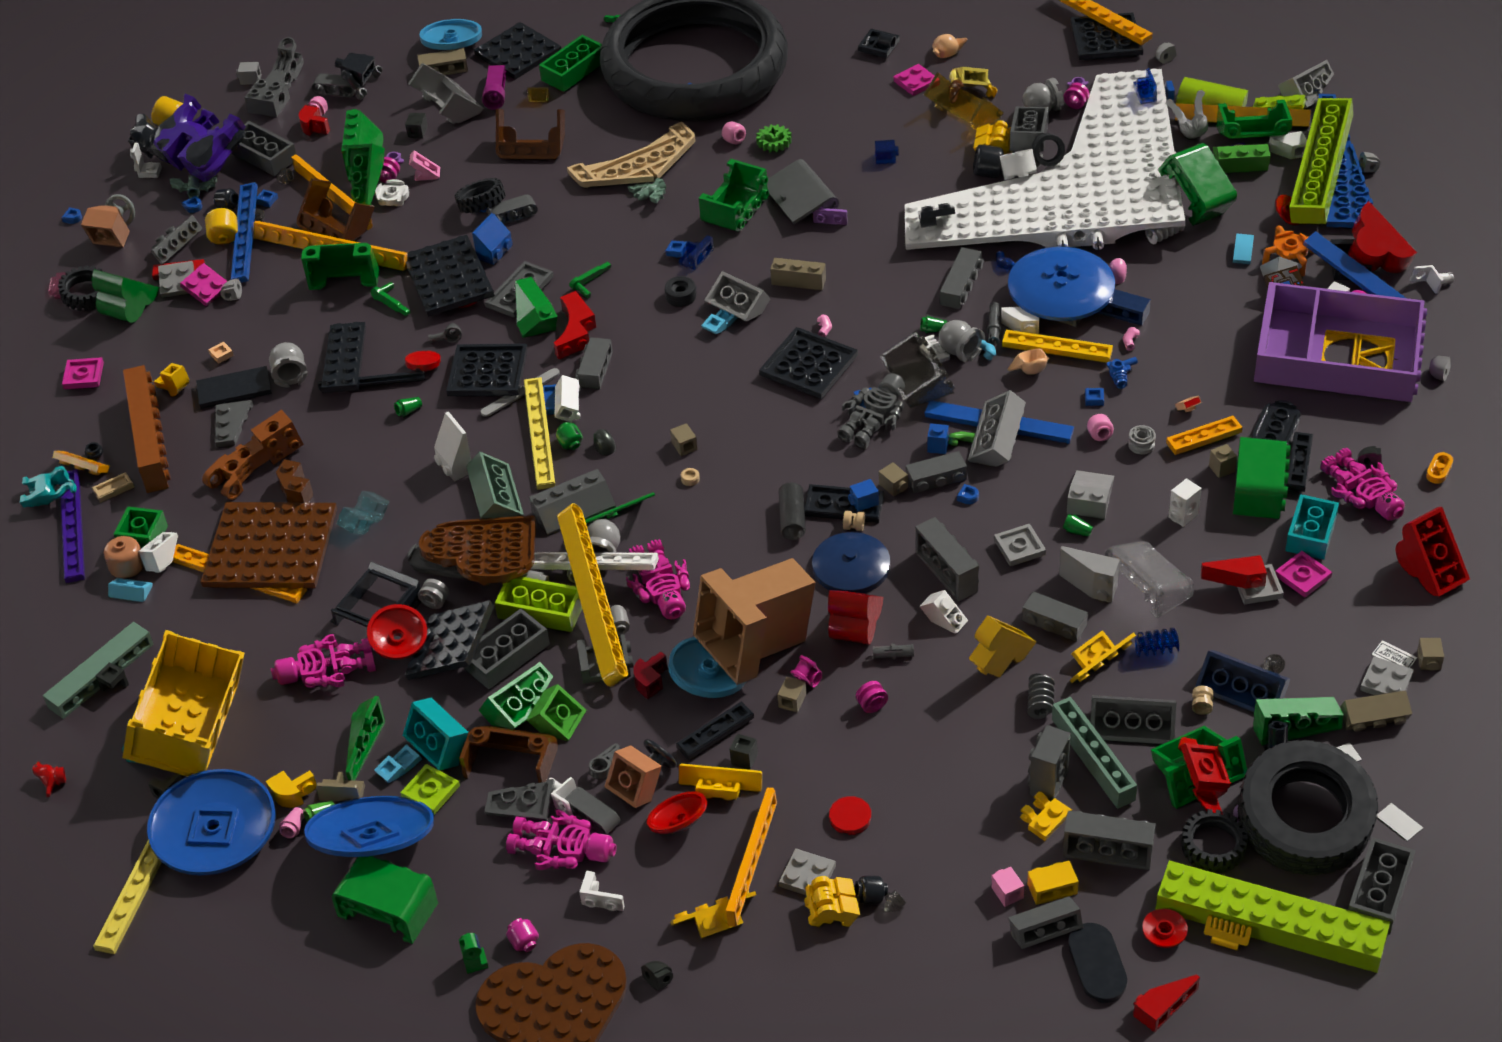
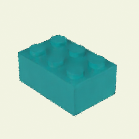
M1300 494L1288 532L1285 551L1296 554L1303 551L1310 557L1325 560L1337 519L1339 503Z
M432 698L412 702L402 736L440 771L459 766V757L469 732Z

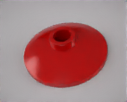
M1280 195L1275 201L1278 214L1288 224L1299 225V223H1291L1289 207L1292 197Z
M1156 909L1144 918L1142 930L1150 943L1162 948H1171L1185 940L1188 926L1183 916L1171 909Z

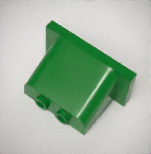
M1206 726L1197 728L1151 749L1154 763L1166 777L1171 804L1176 809L1197 799L1192 791L1196 787L1191 779L1183 753L1178 749L1181 737L1196 739L1199 745L1218 746L1231 783L1244 778L1247 772L1241 739L1235 736L1227 740Z

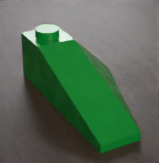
M372 143L346 145L345 164L349 170L348 180L351 182V196L354 202L371 205L384 164L385 148Z
M533 278L516 280L517 327L522 337L525 338L555 331L557 325L556 312Z
M539 662L489 696L478 711L492 726L514 730L527 721L526 719L543 691L546 690L553 675Z
M373 696L361 703L357 711L352 714L346 764L348 780H356L385 724L379 696Z

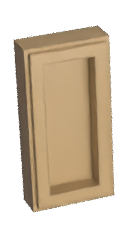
M125 472L92 487V490L101 503L134 488V485Z

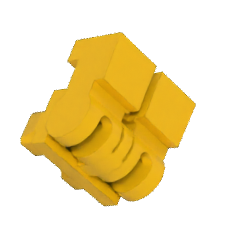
M1001 120L995 122L994 125L988 123L978 127L974 150L976 151L978 145L984 144L1001 147L1004 155L1011 154L1013 152L1010 151L1011 127L1008 128V124Z
M819 876L812 880L811 885L808 884L805 887L807 897L804 899L805 906L810 909L811 915L808 917L810 925L820 927L823 923L831 924L835 920L840 921L842 926L850 927L860 915L857 898H854L856 894L852 879L841 877L829 879L826 876Z

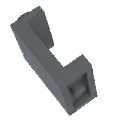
M621 634L620 645L628 670L627 677L631 676L630 668H634L632 656H628V653H631L630 641L625 640V634ZM585 639L577 640L583 684L603 681L593 646L586 647Z

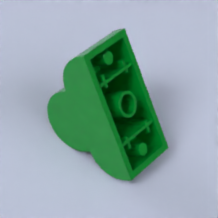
M96 269L93 270L92 285L98 292L96 308L100 314L134 323L142 315L145 305L151 304L158 295L160 287Z

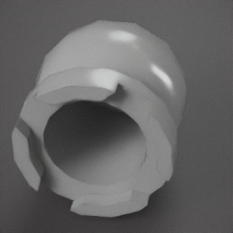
M1050 78L1045 81V84L1034 83L1028 86L1022 98L1024 107H1049V111L1051 108L1054 111L1061 110V106H1064L1062 91H1058L1056 84H1059L1055 78Z
M952 320L942 326L939 332V343L948 354L957 355L959 360L966 363L968 360L972 362L982 351L980 345L982 340L985 341V333L975 327L971 328L970 325L961 320Z
M284 342L276 345L271 350L269 365L275 384L289 388V385L296 383L299 385L306 379L307 367L304 362V354L298 346L293 343Z
M597 519L587 525L594 553H616L621 537L617 526L607 519Z

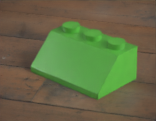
M1268 144L1213 147L1214 157L1219 162L1224 173L1267 171L1269 169L1271 156Z

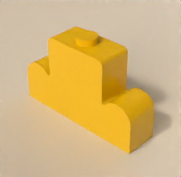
M987 615L975 632L974 637L979 644L970 655L969 660L977 665V669L984 675L989 673L1001 677L1012 660L1021 662L1025 659L1036 644V641L1023 631Z

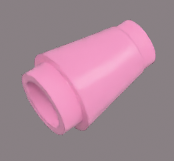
M293 808L280 823L279 831L282 836L294 838L299 834L304 816L301 808Z

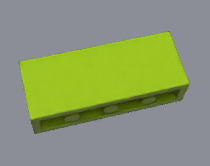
M1184 77L1176 99V103L1195 104L1197 92L1202 90L1205 92L1202 98V105L1226 103L1227 106L1245 107L1248 90Z

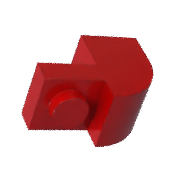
M304 105L299 112L302 131L309 136L313 132L327 135L330 132L328 119L321 117L318 107Z

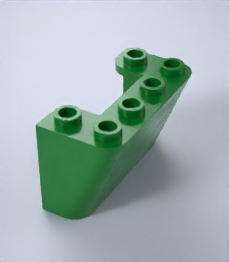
M368 243L308 246L302 251L301 260L309 290L324 288L329 277L361 276L360 280L363 286L372 287L378 284L379 266Z

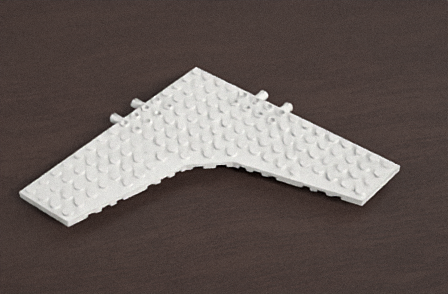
M1162 69L1096 75L1072 150L1064 155L1060 163L1048 166L1040 173L905 204L906 250L1004 241H1028L1043 245L1045 248L1093 245V248L1098 250L1097 245H1099L1100 250L1104 247V244H1114L1115 240L1132 232L1185 226L1180 185L1176 178L1169 179V175L1161 176L1157 170L1168 156L1176 153L1173 146L1168 108L1165 104L1166 95ZM948 203L955 207V214L936 217L937 226L921 228L918 218V211L921 210V207L933 206V208H938V204Z

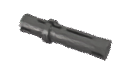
M993 302V308L992 304L989 305V325L987 326L988 343L993 346L999 343V334L1001 333V326H999L1001 305L997 302Z

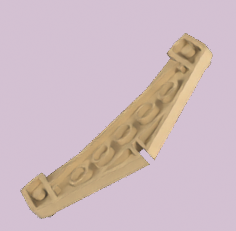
M681 121L671 126L668 133L644 148L610 161L587 166L583 163L567 167V172L579 186L584 188L655 182L654 177L656 179L660 178L695 143V134Z

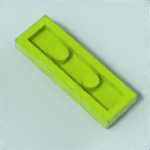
M1305 95L1255 98L1253 107L1274 108L1276 100H1285L1288 109L1304 110L1306 98Z

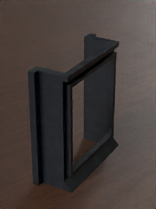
M371 561L368 570L334 609H331L333 617L331 623L338 626L345 618L367 627L370 619L351 612V609L378 577L408 588L396 604L407 605L416 609L421 604L418 598V592L421 589L419 580Z

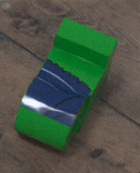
M467 933L461 936L459 944L467 974L489 968L484 948H481L477 934Z

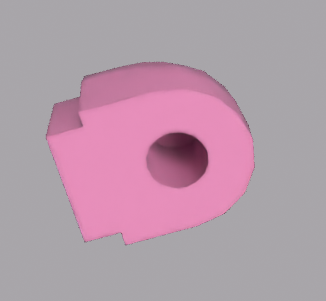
M321 96L313 97L308 103V106L318 107L321 116L328 110L327 102Z
M1116 258L1110 262L1109 267L1114 274L1115 284H1121L1126 278L1127 265L1124 260Z

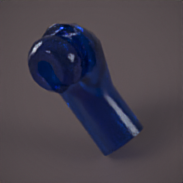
M1003 251L996 253L998 267L1011 270L1015 262L1010 258H1006Z

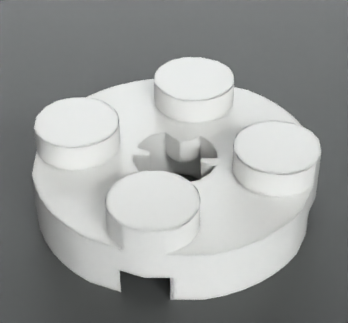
M387 180V184L382 185L381 183L376 187V198L381 206L395 205L400 207L409 197L408 186L402 180Z

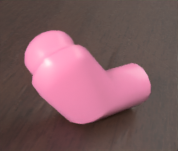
M1135 327L1128 328L1122 337L1128 351H1132L1135 348L1132 339L1137 338L1136 335H1140L1139 330Z

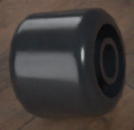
M978 145L974 155L973 173L976 176L998 178L1002 170L1000 156L1004 155L1003 149L997 146Z

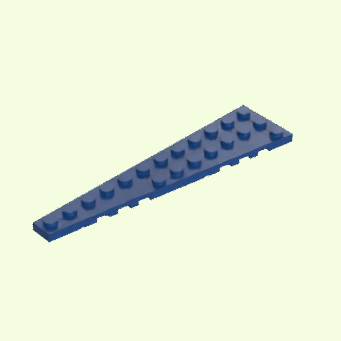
M1318 94V98H1336V95ZM1349 134L1326 227L1353 228L1363 206L1369 201L1373 205Z

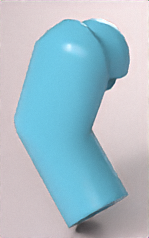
M982 340L980 348L986 351L983 356L988 360H992L993 356H996V349L992 344Z

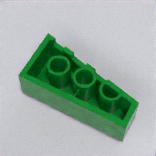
M1334 697L1256 699L1253 729L1263 746L1268 744V724H1271L1272 721L1287 723L1288 740L1342 729L1344 714Z

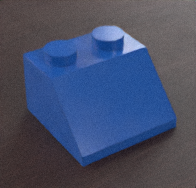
M493 213L472 233L478 259L492 265L501 259L513 245L511 232Z

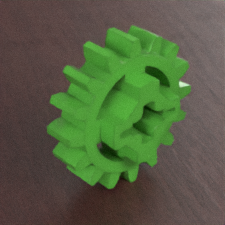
M770 124L769 127L764 126V130L759 129V133H756V142L759 148L763 147V151L767 149L769 152H772V150L778 152L779 149L783 151L784 147L788 148L789 144L792 143V134L789 132V128L785 129L784 125L779 127V124L776 126Z

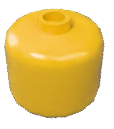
M167 96L160 97L152 109V122L159 126L172 116L183 103Z
M217 208L207 213L205 226L206 236L209 241L214 244H226L235 240L238 223L237 216L233 211L226 208Z

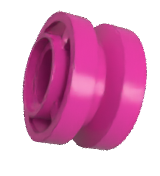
M1077 82L1072 83L1063 95L1065 103L1073 109L1082 108L1090 97L1087 87Z
M384 157V164L379 177L381 182L386 183L387 180L397 178L400 172V165L396 160Z
M869 681L857 690L855 698L866 713H873L880 710L887 703L888 694L878 681Z

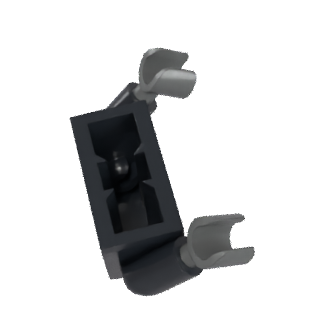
M349 53L345 59L337 58L335 60V67L341 69V77L354 90H357L356 98L358 100H362L367 95V90L359 86L363 87L371 74L378 78L382 72L381 66H375L374 56Z

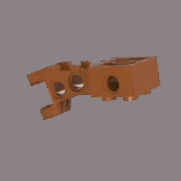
M283 410L278 411L252 428L251 431L254 436L251 437V441L245 445H238L235 447L236 450L228 456L224 454L211 465L202 477L203 484L214 489L227 479L228 481L224 484L221 494L233 500L244 491L242 483L256 468L268 460L274 465L303 446L304 444L293 422ZM215 475L214 479L210 482L211 477Z

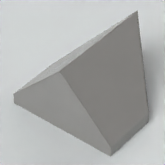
M1277 257L1261 265L1260 269L1264 276L1296 265L1298 269L1302 266L1300 263Z

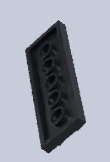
M365 322L330 325L321 386L322 393L359 390L366 334Z

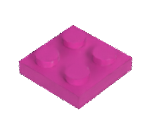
M920 64L893 76L894 82L912 96L939 84V78Z
M203 263L180 282V287L207 307L221 295L220 290L227 280Z
M102 357L67 360L62 382L63 389L99 387L104 364Z
M1303 551L1275 570L1278 579L1303 597H1307L1332 577V571Z

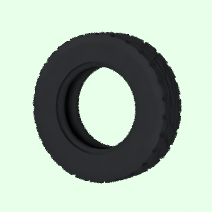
M1296 740L1281 743L1267 749L1251 763V767L1248 768L1242 782L1237 812L1238 819H1240L1239 821H1241L1243 826L1242 828L1246 830L1249 845H1252L1253 849L1266 861L1278 866V868L1293 873L1320 875L1322 873L1335 872L1337 869L1340 870L1348 866L1349 863L1356 860L1360 853L1364 851L1377 819L1378 797L1376 789L1373 788L1374 784L1370 776L1367 775L1366 770L1349 754L1334 746H1329V744L1309 740ZM1302 781L1320 785L1337 799L1342 809L1343 819L1337 826L1325 832L1306 833L1288 826L1279 818L1272 804V795L1280 787L1292 782Z

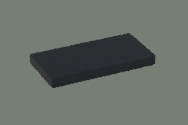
M267 366L196 380L201 409L272 394Z
M809 484L804 514L809 517L843 520L845 511H851L852 513L865 512V522L879 523L884 491L878 490L879 505L857 511L848 499L850 488Z

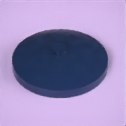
M846 532L827 538L816 548L812 558V569L816 580L827 590L864 594L876 589L885 581L890 571V556L887 548L878 539L864 533Z

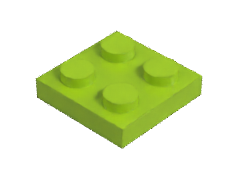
M426 764L400 793L401 797L424 803L435 815L460 787V783L455 778Z

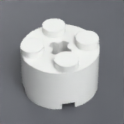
M1033 149L1021 150L1000 156L1005 180L1016 176L1024 177L1037 173Z

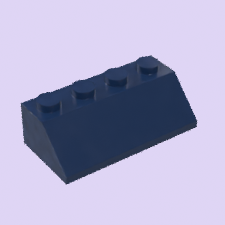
M1209 650L1195 687H1210L1213 690V697L1254 712L1256 699L1284 698L1291 679L1218 651Z

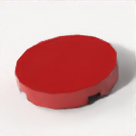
M417 351L405 357L406 367L414 371L416 368H420V371L432 370L441 363V356L434 351Z
M846 796L832 804L829 811V821L837 832L855 835L862 833L870 825L871 809L869 804L863 799L855 796Z

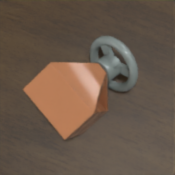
M112 195L107 199L105 206L87 208L81 226L93 244L123 248L130 232L127 226L133 222L135 217L134 205L124 195ZM120 199L126 202L127 204L124 206H118L112 201ZM130 209V216L127 221H124L123 215L126 210Z

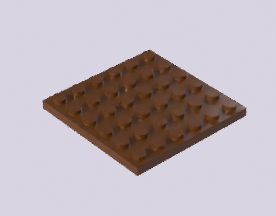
M226 502L201 579L202 587L316 588L336 516L337 504Z

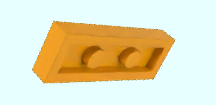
M66 451L53 452L52 458L58 459L60 464H73L75 469H88L89 473L94 475L108 473V465Z

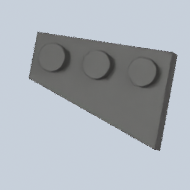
M252 400L216 405L215 443L217 448L236 445L242 431V425L248 418V411L253 407Z
M550 779L542 783H530L523 787H510L488 792L485 814L548 821L552 800L551 793L554 790L555 780Z

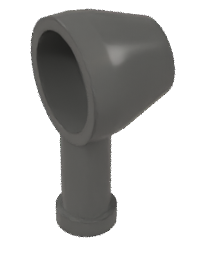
M451 323L444 332L434 335L430 334L428 337L430 343L443 339L455 343L461 339L462 331L457 324Z

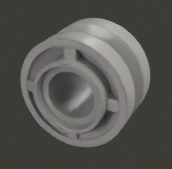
M1145 425L1133 427L1129 432V449L1141 455L1152 452L1155 448V431Z
M427 579L418 592L419 600L425 606L433 609L441 608L449 595L448 587L436 579Z

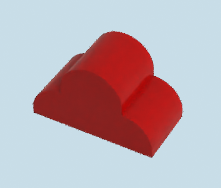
M1370 201L1363 206L1353 225L1352 232L1355 240L1349 249L1348 255L1361 265H1372L1371 271H1375L1380 267L1390 273L1405 271L1410 266L1417 252Z
M1437 507L1403 526V540L1399 541L1395 548L1397 559L1401 567L1409 575L1419 578L1422 586L1430 594L1441 596L1470 580L1443 507Z
M829 590V638L871 644L876 622L881 614L884 597Z

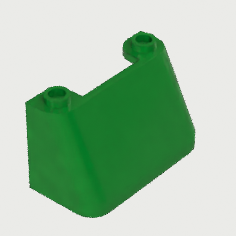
M1276 100L1274 108H1267V115L1235 117V111H1230L1227 104L1222 103L1218 104L1216 126L1219 134L1228 138L1286 135L1291 131L1293 120L1285 100Z

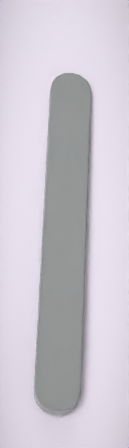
M553 368L536 378L542 377V384L544 385L559 376L560 372L558 369ZM524 385L520 387L519 396H503L481 410V415L484 417L490 416L525 396Z

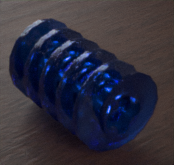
M1173 627L1169 629V632L1164 628L1161 630V633L1156 629L1153 631V634L1148 630L1145 632V635L1140 631L1135 637V649L1138 658L1141 656V651H1144L1146 657L1149 655V650H1152L1154 656L1157 655V649H1160L1162 655L1165 654V648H1168L1170 654L1173 653V647H1176L1179 652V637Z

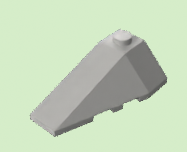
M1325 60L1278 86L1283 96L1305 95V109L1317 102L1318 94H1322L1324 86L1329 83L1334 73L1328 60Z

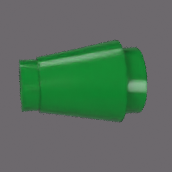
M930 316L922 317L920 330L925 333L940 332L942 326L947 323V320Z
M419 397L399 399L394 403L396 414L403 417L422 407V401Z
M1068 514L1063 529L1069 533L1089 537L1093 526L1075 514L1073 516Z

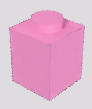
M1012 867L998 870L992 875L991 888L1004 907L1024 898V884Z

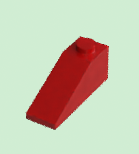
M1261 555L1204 562L1201 565V579L1245 589L1258 588L1266 584L1267 572Z
M1196 974L1149 989L1144 995L1141 994L1135 999L1133 1003V1016L1153 1032H1156L1199 989L1200 977Z

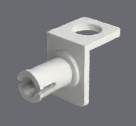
M1433 265L1417 266L1412 272L1410 281H1426L1434 293L1437 294L1442 284L1453 283L1454 275L1452 272L1439 274ZM1425 271L1422 276L1416 277L1418 272Z
M572 777L563 784L555 780L554 790L551 793L555 808L564 811L568 816L573 815L569 802L564 798L577 788Z

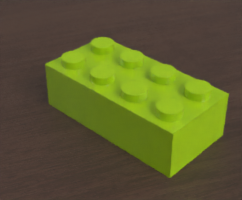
M522 576L503 584L495 601L497 617L499 619L506 620L519 609H523L544 627L567 632L573 631L582 610L576 586Z

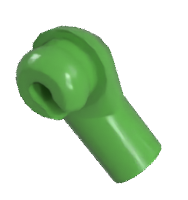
M963 431L951 433L948 436V444L957 446L958 440L973 443L975 433Z

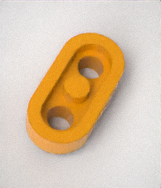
M1445 452L1435 454L1427 469L1426 478L1428 481L1435 484L1443 483L1452 468L1453 457Z

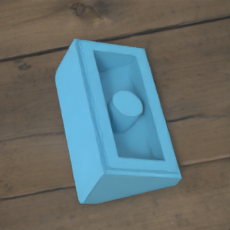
M116 578L108 584V596L144 602L153 583Z

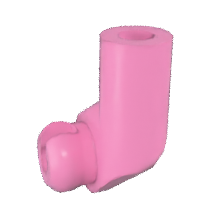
M821 315L817 318V322H820L819 325L822 326L818 335L826 337L832 329V324L827 315Z

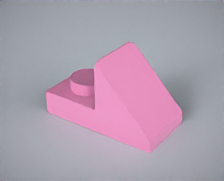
M415 150L410 154L409 165L416 169L415 181L436 180L440 178V167Z

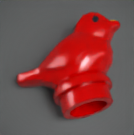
M38 761L32 768L33 774L46 787V797L51 796V791L55 785L66 783L64 767L56 766L53 768L48 764L42 765Z

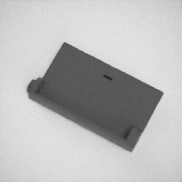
M802 159L796 160L768 178L769 195L793 224L820 207L837 209L839 206L837 197Z

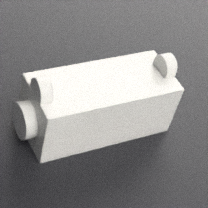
M564 375L560 377L555 386V418L571 423L573 419H580V413L578 412L579 380Z

